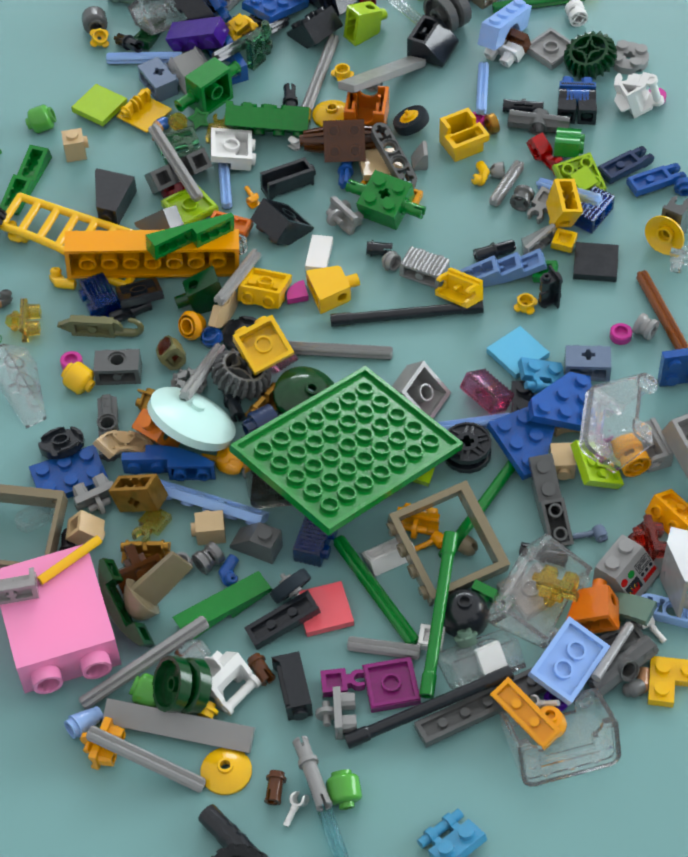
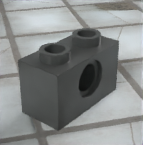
M140 349L95 351L93 372L96 385L141 384L142 360Z

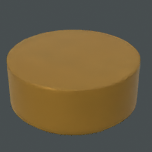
M494 113L485 115L484 124L488 133L491 135L498 133L500 126Z

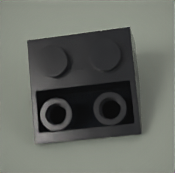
M332 5L327 8L321 6L315 11L313 10L306 14L302 20L291 25L292 29L287 32V35L308 49L344 25Z
M423 15L407 38V56L426 59L427 63L443 67L458 45L459 40L442 20Z

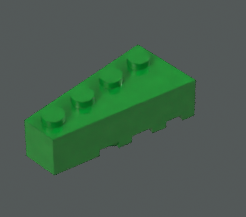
M226 100L225 126L229 129L252 130L253 135H265V132H273V136H285V133H293V136L299 137V135H303V130L310 129L311 109L309 107L281 105V108H277V105L261 104V107H257V104H252L251 102H243L241 106L234 105L233 101Z

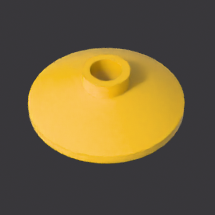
M327 100L319 103L313 109V121L316 125L322 127L323 121L344 120L345 103L339 100Z
M659 215L651 218L645 226L646 239L654 250L665 255H673L682 249L685 241L684 233L679 224L673 219Z
M218 748L205 757L201 765L200 774L201 777L206 779L205 787L211 792L218 795H232L244 789L249 783L252 776V765L244 752ZM223 765H230L228 769L221 768Z

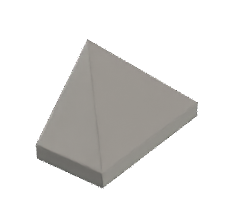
M552 223L522 238L523 255L539 248L543 250L548 246L554 237L556 225Z

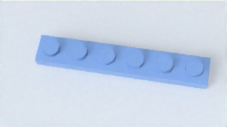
M160 479L168 494L166 500L174 498L180 500V503L185 506H200L203 511L223 510L225 518L237 520V518L243 519L247 525L268 521L270 512Z

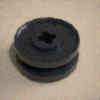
M463 422L455 424L448 429L450 433L463 442L462 450L445 460L451 469L460 473H474L487 466L491 460V437L483 426L476 423Z

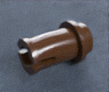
M255 653L247 659L248 666L259 678L261 685L266 686L267 683H272L276 676L266 664L265 656Z
M270 770L266 776L268 785L264 802L276 806L281 804L283 784L286 783L287 778L283 771Z

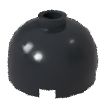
M459 589L450 593L447 599L443 625L446 633L455 637L458 630H466L467 628L477 631L478 635L483 633L488 625L489 616L485 599L471 589Z

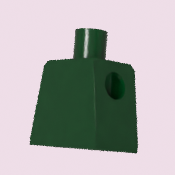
M208 267L185 279L182 284L186 293L174 297L178 309L191 305L193 311L199 314L212 311L213 305H218L217 302H214V297L222 288L214 267Z

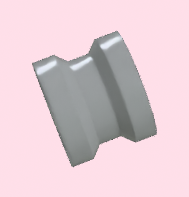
M642 313L635 321L632 331L635 334H642L646 340H651L657 332L660 322L656 319L651 320L647 314Z

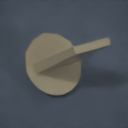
M171 551L139 580L126 579L123 600L129 616L134 620L142 621L159 614L160 610L157 604L193 568L192 565Z

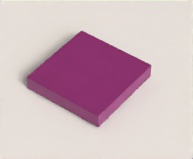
M411 657L362 665L371 713L409 707L421 703Z

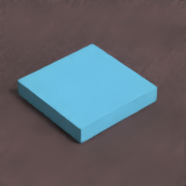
M521 326L488 346L486 351L515 379L520 377L518 361L521 357L546 360L550 354L546 348Z

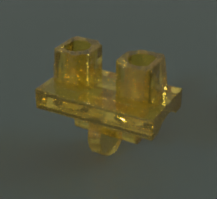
M27 298L20 299V314L18 311H13L12 314L6 316L5 324L12 331H17L19 328V331L22 333V343L29 342V336L41 334L40 321H30V319L41 318L40 304H28Z
M547 564L540 573L534 572L532 580L536 581V588L540 590L538 596L544 598L545 606L552 607L555 602L562 603L564 598L574 602L578 601L580 595L577 588L580 579L576 573L568 571L563 579L559 580L557 579L559 575L558 569Z

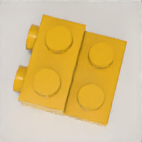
M253 267L238 286L237 301H241L245 305L256 304L266 309H279L285 300V292L292 283V275Z
M273 315L268 317L262 316L255 320L253 325L249 327L243 326L234 332L233 342L254 375L294 355V350Z

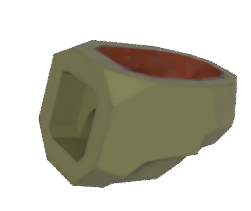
M169 335L164 336L157 345V357L169 370H178L186 363V352L177 339Z

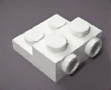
M211 127V162L230 163V169L251 171V165L255 166L256 153H252V151H255V139H252V130Z

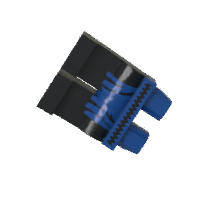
M564 76L559 84L557 115L561 116L563 112H569L572 115L570 124H575L576 106H578L577 124L596 125V82H593L592 77H584L581 79V82H574V78L571 76ZM589 113L592 115V117L586 119L583 118L581 114Z

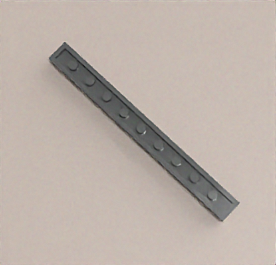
M631 621L635 628L620 649V652H624L644 636L634 621ZM624 625L620 626L619 630L609 631L599 636V638L611 646ZM532 668L515 675L514 680H512L528 697L548 691L527 676ZM497 687L489 688L414 722V728L425 747L427 748L505 711L490 695Z

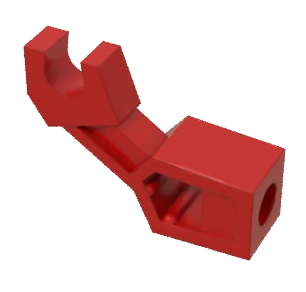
M543 132L526 142L534 159L542 161L551 171H553L552 166L554 164L560 163L563 160L562 157L552 156L553 149Z

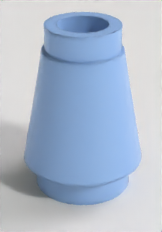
M98 706L69 715L68 719L64 721L66 731L73 739L80 738L82 733L88 732L91 726H95L103 720V713Z

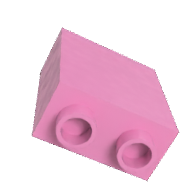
M82 545L0 568V579L29 575V568L33 567L38 577ZM87 553L44 585H41L37 579L39 598L0 605L15 666L25 693L32 691L38 694L52 693L61 688L65 681L81 676L87 679H98L110 673L112 667L121 665L116 640L90 553Z

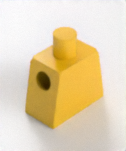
M554 179L546 201V207L549 215V224H555L556 228L572 227L583 213L575 179Z
M341 266L306 271L307 287L320 314L351 300V288L360 286L357 273L345 276Z

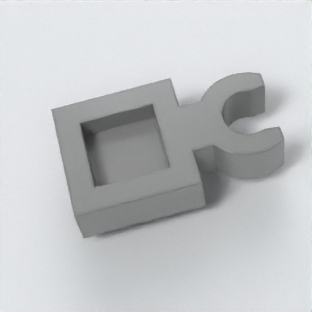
M543 186L540 188L531 201L532 208L527 212V219L530 220L533 215H538L536 218L537 223L540 224L543 221L544 212L548 214L546 201L550 189Z

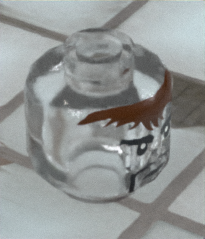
M189 639L174 652V656L200 658L203 660L206 656L210 657L212 654L207 645L200 639L197 641Z

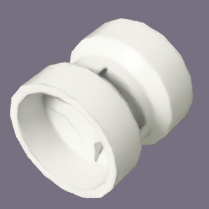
M571 0L566 4L565 12L570 24L574 27L584 25L588 20V14L582 1Z

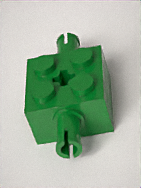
M213 57L185 76L186 94L174 101L176 109L183 112L188 107L193 110L197 107L201 112H209L210 114L225 104L226 100L229 101L234 98L232 77L241 72L239 63L233 61L227 66L216 57Z
M375 170L366 185L353 179H349L348 182L350 184H346V192L360 196L356 203L357 209L368 220L397 230L405 214L422 219V215H425L426 206L412 202L415 197L413 184Z

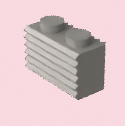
M411 246L400 263V276L438 288L442 286L444 280L438 282L436 279L439 275L448 271L450 260L442 255L429 253L424 249H417Z

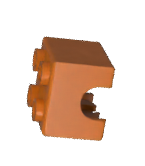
M378 86V92L371 96L365 95L361 91L356 93L347 92L344 120L364 119L365 125H374L379 122L387 124L389 86Z

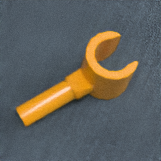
M245 186L244 189L249 196L246 198V203L251 209H254L260 204L258 201L259 195L258 193H253L249 186Z
M435 531L430 536V539L414 546L415 551H420L433 544L438 549H441L444 534L440 531Z

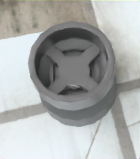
M213 541L206 544L204 550L197 551L191 556L195 566L205 575L212 570L215 564L220 565L225 561L223 552Z

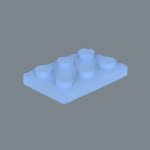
M569 616L527 676L570 706L610 648V645Z

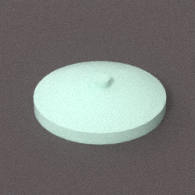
M163 387L153 392L147 404V410L152 421L165 434L184 445L204 451H220L226 449L231 444L236 433L235 425L230 416L216 403L196 392L188 401L179 397L181 388Z

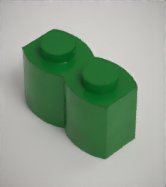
M557 127L554 156L574 158L579 156V154H583L585 134H581L582 129Z

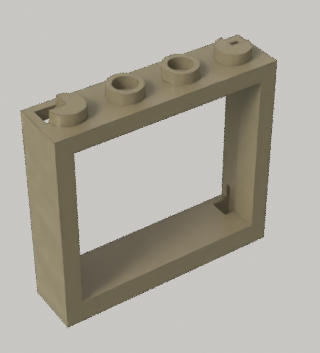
M467 480L392 512L388 516V523H386L389 529L388 533L391 537L395 536L398 542L396 545L397 550L402 558H406L409 564L407 566L408 572L412 579L416 578L420 586L418 587L420 596L422 595L424 600H427L429 606L435 602L436 590L401 523L402 520L458 496L493 564L451 582L448 595L455 590L471 588L475 579L484 582L508 571L510 562Z
M0 484V502L55 508L45 555L57 552L68 504L65 492L62 490ZM0 560V568L20 562Z

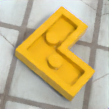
M654 656L650 659L647 705L673 708L675 685L688 687V660Z

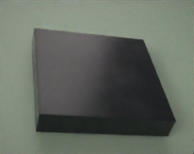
M576 242L573 279L616 282L619 245Z
M155 277L115 288L122 309L164 299L163 290Z

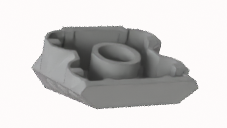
M196 46L194 49L174 58L170 57L167 63L170 72L177 76L183 94L187 92L185 76L208 61L201 49Z

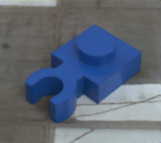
M209 0L224 22L227 23L232 19L226 8L227 2L225 0Z

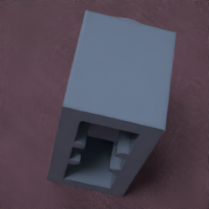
M159 57L137 65L139 80L145 88L151 90V95L156 101L161 102L179 94V80L177 76L170 72L168 65L163 63Z
M566 345L564 375L568 372L589 375L591 381L610 382L611 346Z

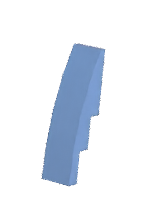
M539 248L522 256L515 252L498 260L493 255L459 271L483 280V287L527 277L548 268L544 254Z

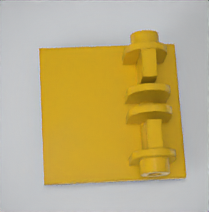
M142 88L125 106L121 107V111L116 117L148 133V128L152 126L153 122L160 117L168 115L172 108L152 99L149 88Z

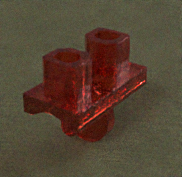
M645 514L643 522L632 528L633 533L628 538L643 546L653 561L656 558H664L667 542L658 540L664 534L663 523L654 522L652 515Z

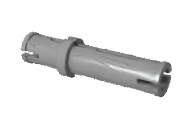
M301 736L302 743L300 738L297 737L293 740L292 744L299 758L298 766L304 772L316 809L322 812V805L324 804L325 810H328L333 804L317 765L319 763L317 755L313 754L307 736Z

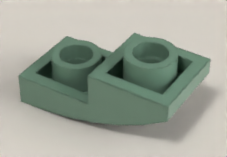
M614 592L619 600V621L625 623L626 619L647 626L657 608V602L633 594Z

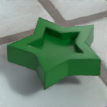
M196 107L194 114L187 117L194 124L195 130L201 126L209 127L207 122L209 112H201Z

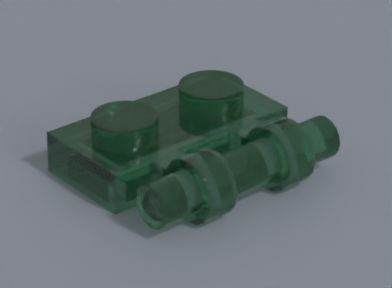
M263 20L261 27H257L245 38L247 65L253 71L266 60V55L271 54L273 43L270 35L272 30L268 20Z
M192 126L165 134L176 153L177 151L187 149L177 153L179 158L203 148L202 146L194 147L199 145V138ZM156 144V146H157V148H158V150H159L161 156H164L163 153L161 152L160 148H159L158 145ZM164 157L163 160L165 165L169 164L167 159Z

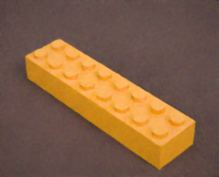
M234 229V231L198 248L192 242L157 260L146 249L145 235L161 230L65 231L64 255L67 279L191 277L211 266L214 267L217 277H231L239 267V229Z

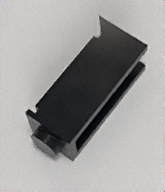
M303 157L260 172L261 190L267 199L272 200L277 195L309 184L314 185L315 168Z
M299 651L271 657L273 670L278 674L288 721H299L306 719L308 716H313L312 702Z

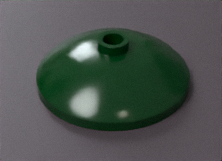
M299 366L288 369L278 378L274 386L273 398L276 408L280 414H283L333 385L334 382L325 373L312 367Z

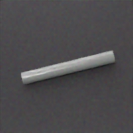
M631 622L624 624L591 675L594 681L600 682L635 628Z

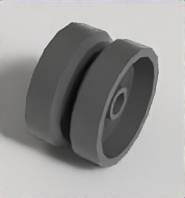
M425 0L423 3L424 14L442 20L452 33L457 28L469 23L472 18V10L468 0Z

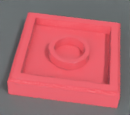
M342 581L299 592V594H302L308 590L321 613L303 623L307 637L354 626V619Z

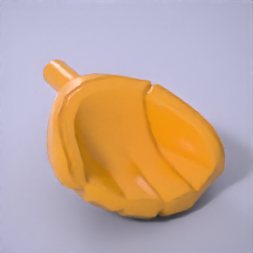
M230 447L217 451L216 455L201 454V456L215 461L218 470L225 474L238 475L244 466V463L229 451Z

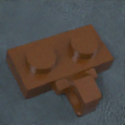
M132 543L123 547L127 559L123 560L124 567L118 569L124 580L118 584L121 594L124 593L126 579L139 580L161 561L159 553L145 557L143 552L138 554L135 545Z

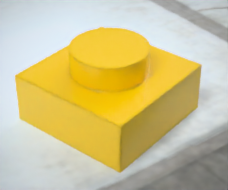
M557 228L551 242V248L572 253L578 233Z

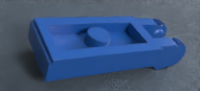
M673 163L627 178L626 184L633 194L638 197L673 184L675 185L677 179L687 177L684 172H679L681 168L678 163Z

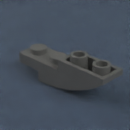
M550 453L529 457L528 463L533 481L531 485L549 547L557 548L573 545L574 541L565 500L561 496L553 455Z

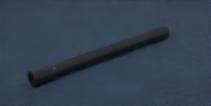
M482 300L469 308L453 303L356 313L330 314L331 327L356 323L431 316L483 313L484 308Z
M507 665L488 673L480 679L402 712L346 733L344 737L347 745L351 749L370 741L373 737L489 688H495L507 677L514 680L512 670Z

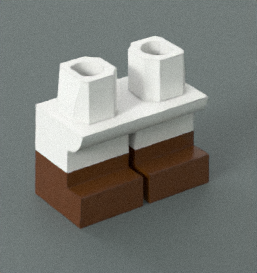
M511 27L501 47L495 51L489 48L485 49V58L494 61L499 54L501 55L499 59L500 64L509 68L514 61L519 63L531 46L529 36Z

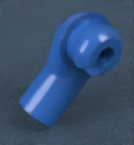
M229 554L218 571L223 585L227 587L238 582V576L235 575L233 569L238 564L239 559L233 554Z

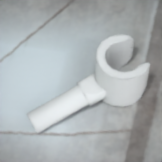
M293 135L290 136L288 141L291 144L288 147L295 151L300 150V139Z
M653 616L647 626L637 623L641 630L649 627L662 644L667 641L657 629Z
M535 694L529 697L540 709L544 706H560V700H540Z
M300 791L293 792L289 798L292 805L283 823L288 828L299 807H304L309 803L308 795H304L301 802H298L297 798Z

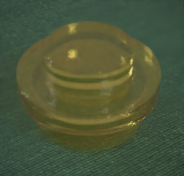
M176 112L168 118V124L173 130L182 132L187 128L188 120L184 114Z

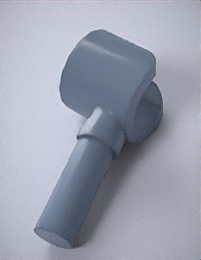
M597 524L592 530L573 533V539L595 537L598 543H602L608 540V533L603 525Z

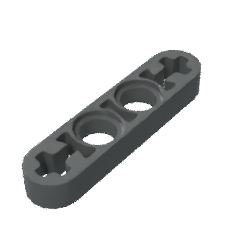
M381 122L374 124L370 136L391 175L401 180L406 178L407 181H411L413 189H415L417 176L389 126ZM392 146L395 151L387 152L384 147ZM400 162L404 167L396 168L393 163Z

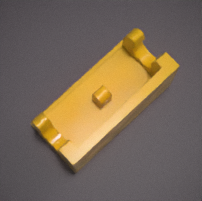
M450 267L447 272L439 275L436 279L438 282L444 280L443 285L435 289V295L465 308H469L483 300V280Z

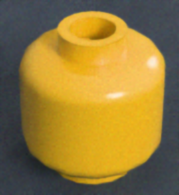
M79 361L75 363L70 362L61 374L63 385L78 395L85 391L90 392L96 383L93 370Z

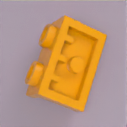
M672 489L655 494L645 513L668 535L671 527L688 530V503Z

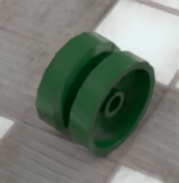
M171 655L163 657L158 663L153 676L152 685L155 705L160 711L168 713H201L209 701L212 689V675L206 661L200 658H183Z

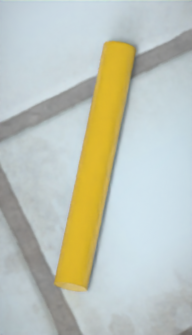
M96 535L37 577L40 584L44 585L102 544L100 537Z

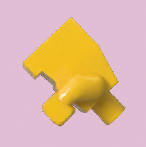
M238 13L225 23L229 28L228 34L233 41L243 37L242 34L246 35L250 31L258 29L257 23H254L250 17Z

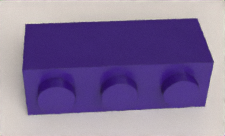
M221 16L172 22L165 40L173 51L186 52L194 49L195 46L201 50L220 48L224 45L229 28Z

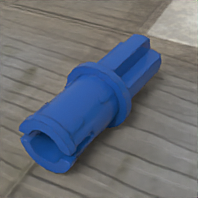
M353 161L340 162L337 172L339 175L338 185H340L341 189H344L347 183L350 184L348 180L351 179L354 173L352 168Z

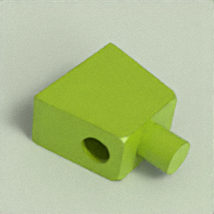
M371 1L347 5L343 37L354 46L372 38L380 32L381 21L388 17L387 11L384 8L380 9Z

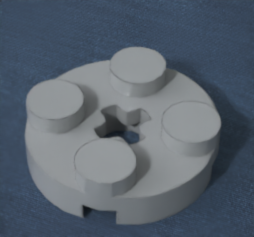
M619 40L617 45H615L617 48V60L614 64V70L628 75H632L640 69L641 71L645 70L649 61L647 46Z

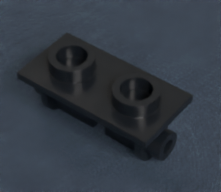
M551 265L548 266V273H544L540 277L539 290L541 292L539 293L538 304L542 308H547L554 304L558 309L562 296L561 286L563 279L558 271L556 272Z

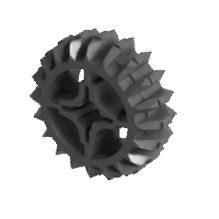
M232 348L230 351L224 350L223 353H219L212 365L211 378L214 379L213 384L218 385V390L225 391V395L233 394V398L239 396L241 400L247 398L251 401L253 397L258 399L260 395L265 394L271 383L272 371L268 368L254 375L239 351Z

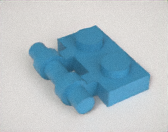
M521 357L518 361L521 380L525 381L524 389L532 390L533 393L541 392L564 376L563 366L560 362Z
M456 809L451 814H445L441 818L442 821L433 828H427L423 832L424 835L417 840V843L421 848H425L430 843L433 845L428 850L430 857H467L486 842L487 837L470 819H467L460 825L458 821L464 815L460 809ZM448 829L451 831V833H449L443 839L439 837Z

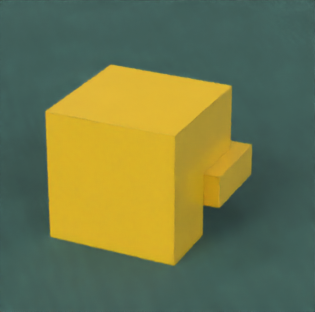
M469 107L440 118L439 142L454 162L482 152L484 150V142L490 140V134L480 122L476 123V116Z

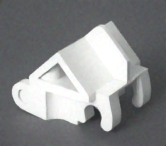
M646 72L642 74L633 73L628 75L625 81H622L621 73L616 75L614 87L617 94L614 102L621 112L629 110L635 119L652 110L653 106L658 107L664 104V97L660 95L657 85L658 78L655 74ZM647 86L650 87L651 92H649V90H646Z
M216 651L211 657L206 656L204 658L212 675L210 696L215 699L218 709L231 716L234 713V708L254 688H258L261 685V681L252 673V670L238 652L226 651L224 654H221L219 651ZM233 680L237 683L245 680L246 683L226 702L223 690Z

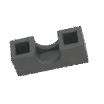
M204 147L180 158L191 176L212 167ZM170 164L144 175L153 194L180 182Z

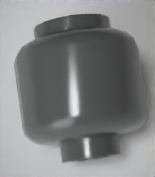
M91 6L82 13V23L87 33H90L92 29L96 30L98 28L106 30L108 22L106 13L102 8Z

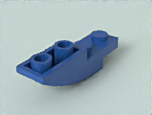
M146 445L145 452H122L121 461L124 473H168L169 480L176 481L216 480L214 462L185 449L163 445Z

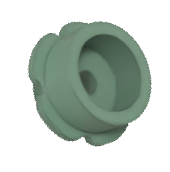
M471 628L461 629L457 631L454 641L457 642L459 648H468L478 642L476 638L478 633L477 631H472Z

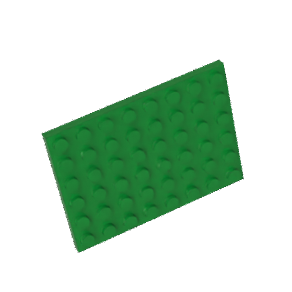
M364 366L230 444L229 451L329 536L461 451L463 442L367 366Z

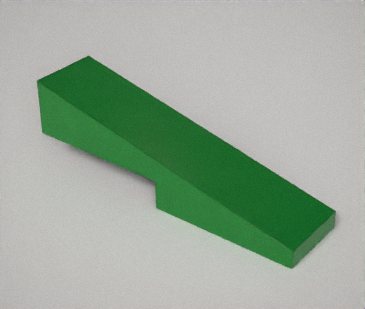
M29 145L17 175L13 174L0 204L4 211L7 210L17 193L31 195L52 159L48 148ZM21 202L14 215L19 216L26 203Z
M228 213L146 234V249L157 260L192 242L198 248L234 231V215Z
M257 571L172 618L178 627L182 629L198 617H205L209 623V628L194 637L193 641L227 616L231 615L234 618L270 593L272 588L262 574Z

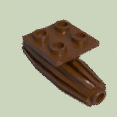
M364 119L323 121L322 127L303 130V135H299L300 147H304V151L324 153L325 163L366 161L365 150L377 149L370 136L373 125H365Z

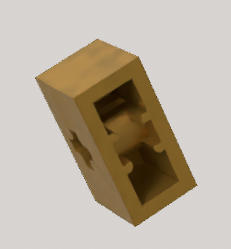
M157 474L118 476L108 491L120 512L158 511L168 496Z

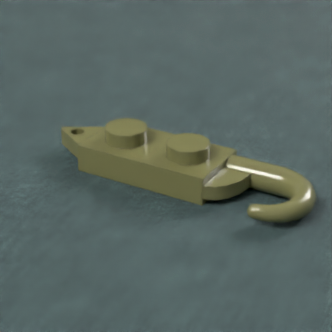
M70 315V318L58 322L57 325L58 328L71 332L72 336L137 337L144 332L142 322L134 318H129L128 322L137 326L135 329L123 328V325L118 320H115L114 317Z

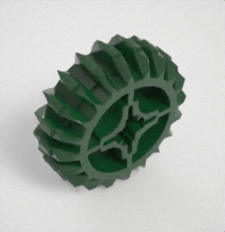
M594 31L590 34L585 32L582 36L577 34V39H571V44H566V50H564V63L567 70L573 77L577 76L580 80L584 77H593L596 80L598 75L604 76V72H610V67H614L617 60V48L614 41L608 34L603 35L601 31L597 34Z

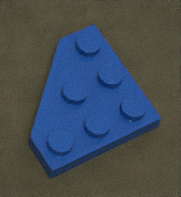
M568 372L533 396L528 403L531 422L594 434L597 430L591 377L589 375Z
M527 406L489 421L487 429L521 479L525 480L532 477L528 458L548 454L555 426L531 422Z

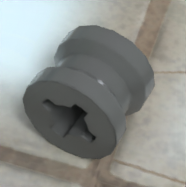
M527 185L516 186L514 194L510 198L511 206L518 211L528 210L535 195L533 189Z

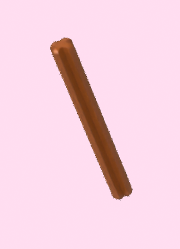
M646 270L639 271L636 279L675 349L688 348L687 341L649 273Z

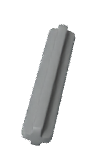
M518 160L513 162L490 196V205L498 207L523 171V162Z
M350 636L347 642V649L355 652L400 658L411 657V659L416 660L419 659L421 653L420 645L355 636Z

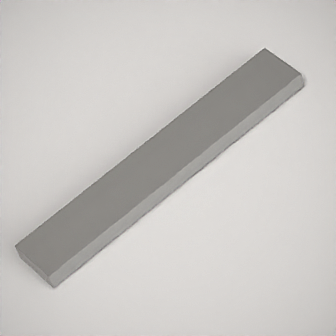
M407 56L338 81V89L356 93L426 66V59Z
M110 698L106 700L103 719L104 717L112 718L113 724L122 728L251 753L256 728L180 712H163L155 707Z

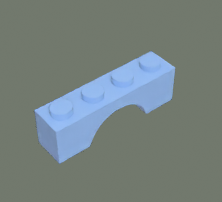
M513 0L481 23L478 45L494 51L504 44L511 27L519 31L527 28L532 6L526 4L523 0Z

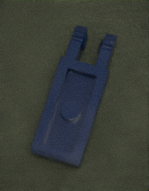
M639 146V148L629 150L599 165L598 170L601 176L609 184H612L643 167H647L655 158L650 153L645 155L647 149L644 146Z

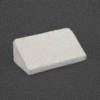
M396 538L361 553L375 576L407 563L406 558H402L397 550L396 545L398 542Z

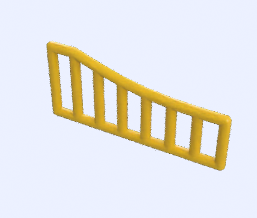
M17 193L5 211L7 213L6 219L0 225V230L39 243L64 255L65 231H72L78 220L89 224L85 231H95L97 227L108 231L133 230L24 193ZM21 202L32 205L19 227L8 224ZM40 208L51 211L37 234L27 230ZM59 214L70 217L56 241L45 237ZM119 278L99 279L117 287L133 283L136 278H126L125 280Z

